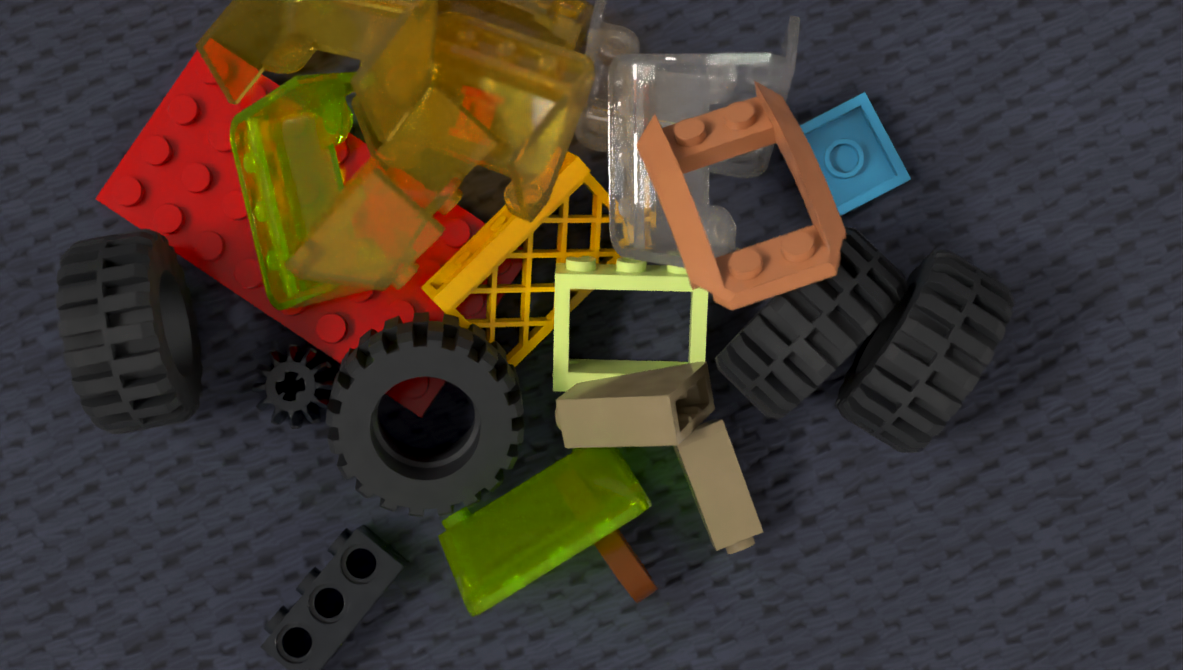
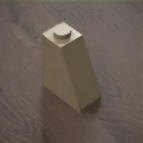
M707 361L577 383L556 399L555 420L558 428L562 431L565 448L677 446L715 410Z
M713 419L698 425L679 445L673 446L713 547L716 551L725 548L727 554H733L755 544L753 536L763 533V529L724 422L721 419Z

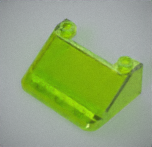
M617 447L571 448L573 451L477 512L471 514L467 507H463L441 521L446 530L437 536L465 607L471 617L491 608L634 519L653 505Z

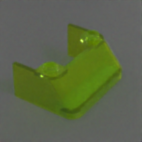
M369 71L296 75L235 115L232 119L230 143L265 291L270 303L277 310L299 308L376 289L417 272L415 262L388 266L385 252L375 241L371 239L357 241L335 152V146L345 141L353 124L352 112L347 105L345 96L371 81Z

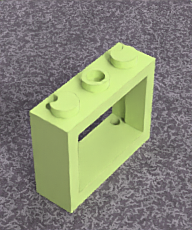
M570 256L566 258V263H556L553 391L566 392L580 382L694 362H705L708 291L701 287L692 290L681 258L668 259L667 265H647V260L640 257L617 258L616 264H596V258L591 256ZM570 289L691 292L688 362L569 359Z

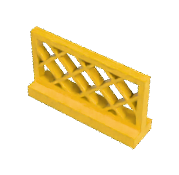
M563 148L421 287L446 314L459 317L460 327L468 330L471 324H475L480 328H486V340L489 343L495 341V327H519V343L506 355L508 364H513L514 367L554 329V308L545 317H529L531 292H554L555 298V283L531 284L532 258H556V263H566V258L570 256H591L596 258V264H616L617 258L627 257L647 237L589 173L591 170L583 161ZM584 183L593 193L592 215H568L569 197ZM602 205L611 213L610 215H602ZM559 207V215H551ZM542 223H558L557 249H533V233ZM568 223H591L590 249H566ZM601 223H619L628 232V235L615 248L600 249ZM523 243V250H516ZM599 257H605V258L599 263ZM507 258H523L522 284H497L498 266ZM488 277V285H480ZM570 289V312L594 289ZM487 293L486 319H465L456 310L470 294ZM497 293H521L520 318H496ZM529 326H535V327L529 332Z

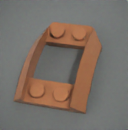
M755 80L756 97L734 102L726 107L693 118H686L663 128L656 114H654L636 144L638 155L645 164L649 179L673 234L692 290L701 287L712 293L715 302L730 310L835 276L841 260L840 248L842 241L846 238L844 225L822 170L783 96ZM777 143L798 186L813 225L715 258L683 174Z

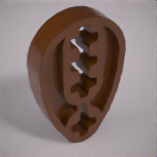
M572 470L555 482L557 489L633 600L638 604L658 590L656 583L577 470Z

